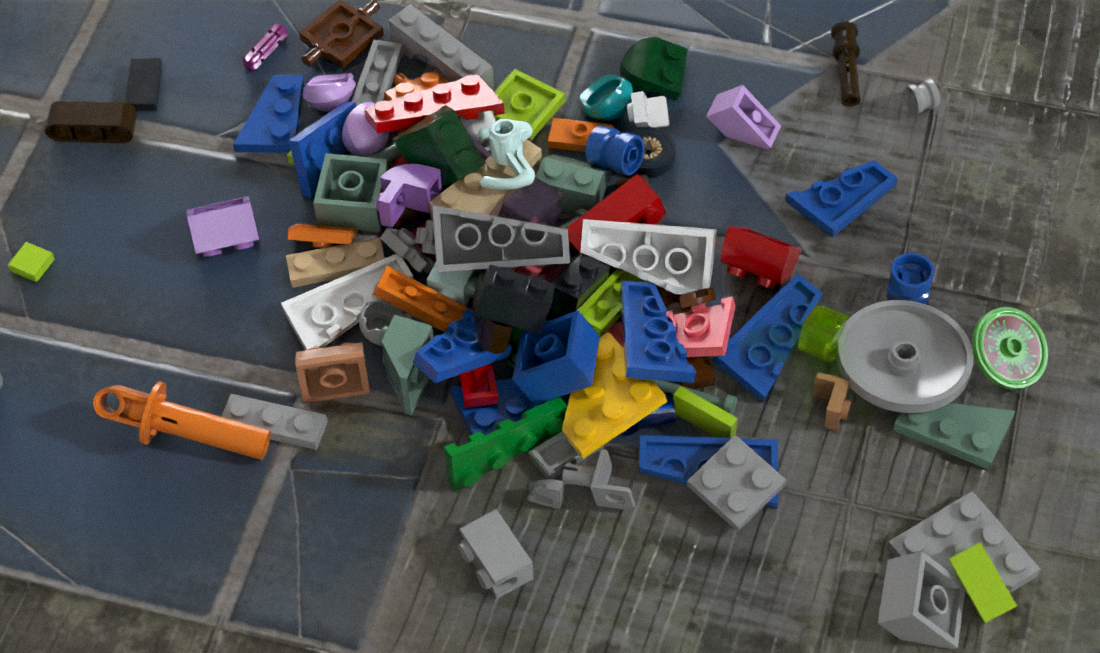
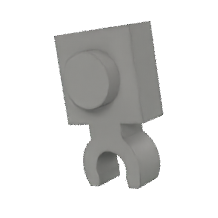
M387 228L380 239L401 258L407 259L418 272L423 270L428 274L431 272L435 261L428 255L421 253L422 248L415 243V235L404 228H401V230Z

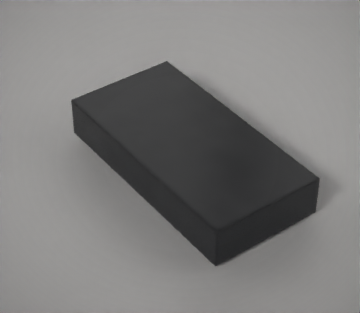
M161 58L131 59L125 103L133 105L137 111L157 110L163 66Z

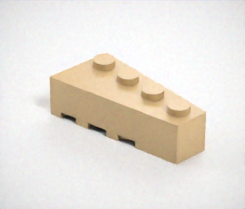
M526 139L523 141V156L536 176L542 162V150ZM491 155L484 160L486 164L461 180L456 181L429 202L431 221H433L432 205L510 219L514 214V207L519 201H524L533 190L534 181L531 185L514 190H493L482 187L480 180L484 176L494 178H514L517 176L509 165L498 164Z

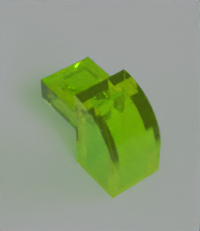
M816 305L803 322L798 349L831 363L836 358L838 340L850 316L827 306L821 307Z

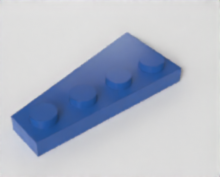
M640 435L639 473L687 485V480L731 438ZM740 438L778 472V439ZM778 493L765 506L777 509Z

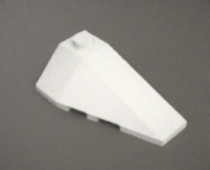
M583 219L581 253L615 268L622 269L642 280L655 283V285L665 288V290L674 294H683L710 287L717 230Z

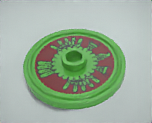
M1000 307L986 313L977 322L972 336L973 354L978 367L991 382L1005 389L1018 390L1026 388L1040 379L1048 362V346L1041 328L1032 317L1016 308Z

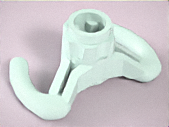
M499 119L479 130L478 134L481 139L490 138L491 154L494 161L500 165H509L517 175L514 178L484 176L480 180L482 187L493 190H514L533 183L535 172L523 156V141L530 138L533 133L529 123L511 119Z

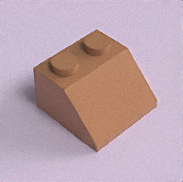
M363 342L354 344L343 343L339 346L310 348L306 351L296 352L295 365L304 403L370 394Z

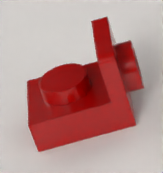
M492 363L459 374V386H461L464 408L498 404V393Z

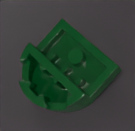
M657 37L641 39L633 44L623 56L620 62L621 77L626 76L632 84L634 93L643 91L646 95L649 90L677 100L681 94L688 49Z

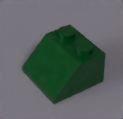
M446 105L393 138L407 164H420L440 169L442 187L461 180L486 164L454 109Z

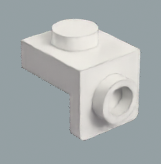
M643 91L631 93L632 103H627L630 122L634 121L637 128L649 126L663 128L669 126L665 96L647 98Z

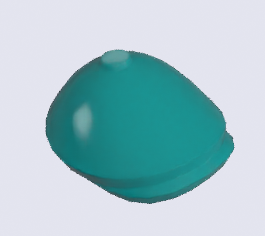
M607 74L599 78L580 95V102L583 105L584 113L602 121L622 118L627 111V103L632 101V84L628 80L613 74Z

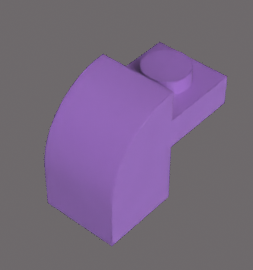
M404 164L386 171L380 177L382 192L378 195L376 201L381 225L393 227L405 208L430 213L429 202L442 193L440 169L420 164Z

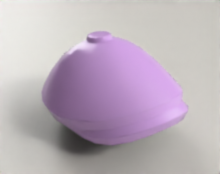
M352 73L316 76L305 85L302 94L303 98L312 107L329 113L349 100L356 86L353 79L354 76Z
M364 102L358 105L349 113L342 129V140L346 149L354 156L368 157L387 145L389 132L376 133L365 119L364 108L375 105L373 102Z

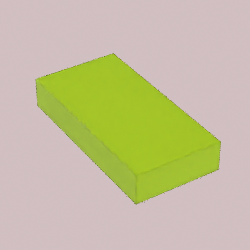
M679 386L673 394L672 413L714 437L732 438L736 435L737 417L684 387Z
M981 542L948 559L984 624L1017 607Z

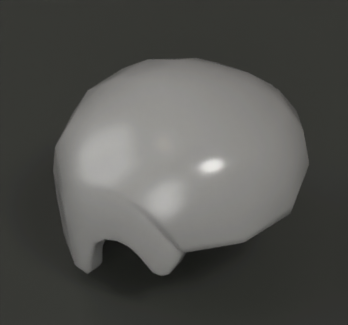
M372 301L361 310L359 327L367 340L382 346L379 344L381 331L384 326H389L394 314L411 319L412 315L409 313L405 314L401 309L385 301Z

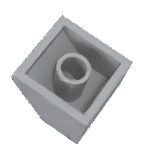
M923 551L888 559L878 624L900 640L946 649H957L965 590L957 577Z

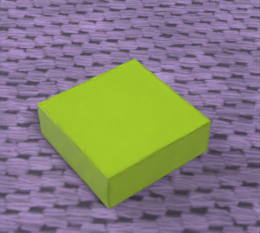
M25 242L9 262L8 267L11 272L38 282L55 258L52 252Z

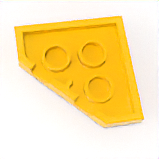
M607 332L599 338L593 385L570 394L562 426L564 437L584 459L667 403V399L653 380L626 378L624 348Z

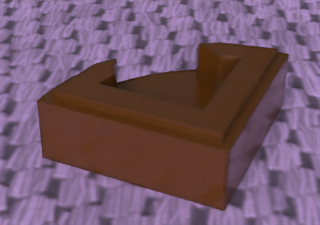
M709 287L683 293L679 299L681 308L716 300L714 288L711 289Z

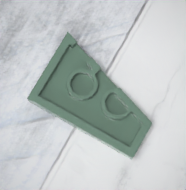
M949 403L939 409L928 412H900L894 423L893 431L990 470L1014 418L1015 411Z

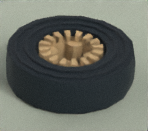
M650 126L639 127L629 132L640 136L644 142V149L651 151L649 156L647 154L643 156L640 167L633 175H647V178H654L665 174L673 166L676 149L674 140L667 132Z

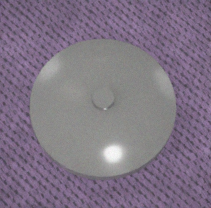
M907 300L882 301L871 304L856 312L849 318L840 332L836 353L840 373L844 379L850 380L849 387L856 394L878 407L902 413L928 412L939 409L954 401L966 388L974 362L971 342L965 331L955 320L932 306Z

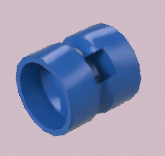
M600 125L594 128L588 137L585 156L587 162L591 165L604 169L610 168L612 171L624 175H632L638 170L643 160L644 142L638 135L628 132L621 134L617 129Z
M906 253L897 257L892 263L886 295L887 301L907 300L927 305L935 270L932 262L927 257L917 253Z

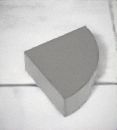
M554 479L536 481L530 489L527 500L560 509L564 500L563 481Z

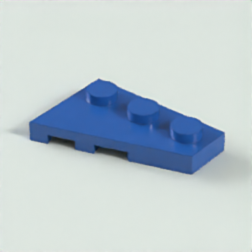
M345 101L289 140L302 197L312 198L315 195L325 153L344 155L347 151L342 140V129L349 113L357 107L356 102Z
M875 160L841 172L840 177L825 183L823 180L813 183L810 189L799 193L797 190L787 193L786 202L833 238L894 188L898 177Z

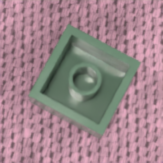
M325 153L313 202L317 225L350 227L362 231L380 232V215L376 208V201L378 195L382 192L380 177L389 170L388 159Z

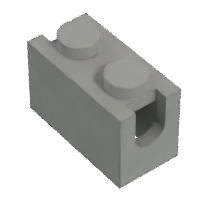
M497 509L460 528V534L464 540L458 544V548L462 557L467 563L473 562L477 568L476 576L484 590L490 588L496 599L534 579L533 562Z

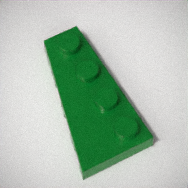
M557 397L525 411L517 422L507 419L497 423V427L492 433L484 436L479 431L468 436L467 441L469 443L457 447L455 443L444 446L448 484L455 492L463 487H470L477 483L481 476L493 469L498 470L505 466L509 459L521 452L530 451L542 439L561 432L567 410L566 403L561 397Z

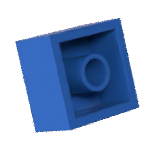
M579 310L545 322L540 335L526 330L521 331L513 374L514 382L534 405L593 385L600 336Z

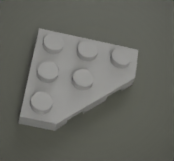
M973 491L889 541L887 547L895 558L923 551L957 577L948 559L981 542L1010 593L1037 577L1041 570Z

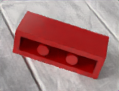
M636 174L565 228L568 229L570 250L576 256L582 254L583 219L656 225L666 215L660 197Z

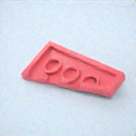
M733 296L721 299V304L706 307L705 303L691 306L692 311L673 315L672 310L667 311V319L669 322H673L677 330L676 338L679 344L684 345L687 357L726 355L736 306ZM622 322L615 323L605 334L609 332L624 348Z

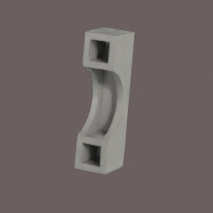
M411 4L388 20L391 42L403 44V54L412 60L419 54L429 58L441 70L449 82L460 80L464 76L478 74L494 92L493 66Z

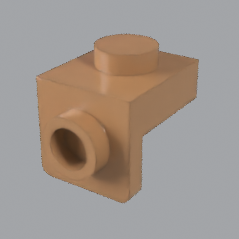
M818 372L814 381L813 395L829 400L824 428L837 432L840 419L847 420L852 403L851 400H847L850 380L842 379L835 374Z

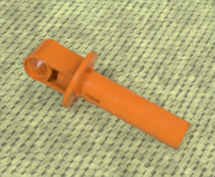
M158 381L150 394L121 385H113L100 390L94 397L93 406L99 416L140 428L139 442L144 445L150 443L158 430L259 460L264 459L269 446L270 430L165 401L167 387L164 382ZM109 393L115 394L119 399V408L117 410H112L107 405Z

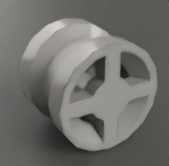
M927 79L918 86L911 84L905 87V102L913 115L921 114L924 109L934 110L940 106L939 90L933 80Z

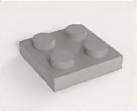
M734 435L687 480V486L738 532L786 485L787 480L738 436Z

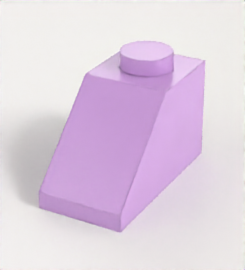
M744 85L717 94L706 116L725 137L763 149L772 147L781 128V125Z

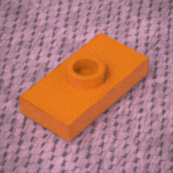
M553 117L548 137V148L585 152L588 137L594 128L600 125L614 128V125Z
M296 223L288 228V240L313 242V247L319 248L332 247V243L351 245L357 241V229Z

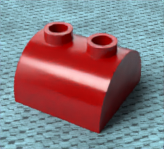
M729 226L722 246L721 262L728 265V273L745 278L747 272L758 276L756 283L775 289L776 284L784 285L788 281L796 266L802 248L746 227Z

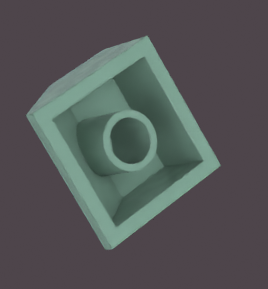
M556 154L543 158L534 179L535 205L571 214L580 208L589 211L602 201L613 171L610 168L604 169L591 165L589 162Z
M394 314L389 326H384L379 338V344L383 348L382 363L385 364L387 379L405 414L412 416L429 380V377L413 361L416 352L434 338L432 325Z

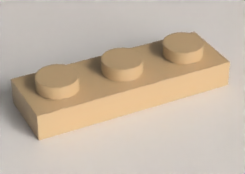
M380 238L354 242L351 245L343 244L286 255L292 288L336 280L385 259Z

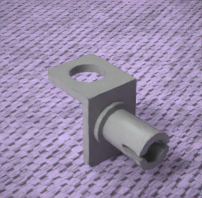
M601 449L598 462L594 467L568 462L565 464L562 474L564 485L571 484L590 487L596 506L634 510L635 502L630 488L608 485L612 464L607 450ZM607 494H617L624 498V500H614L608 497Z

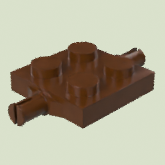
M338 0L299 32L300 41L312 49L301 57L303 63L310 67L319 58L324 57L342 69L369 48L373 40H378L384 35L383 26L373 21L370 17L381 9L378 1L371 0L363 8L350 6L343 0Z

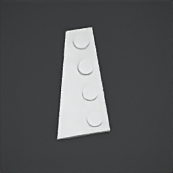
M394 254L282 302V310L304 350L324 348L359 323L361 310L369 302L384 301L372 294L386 266L413 279V275L403 258L398 254Z

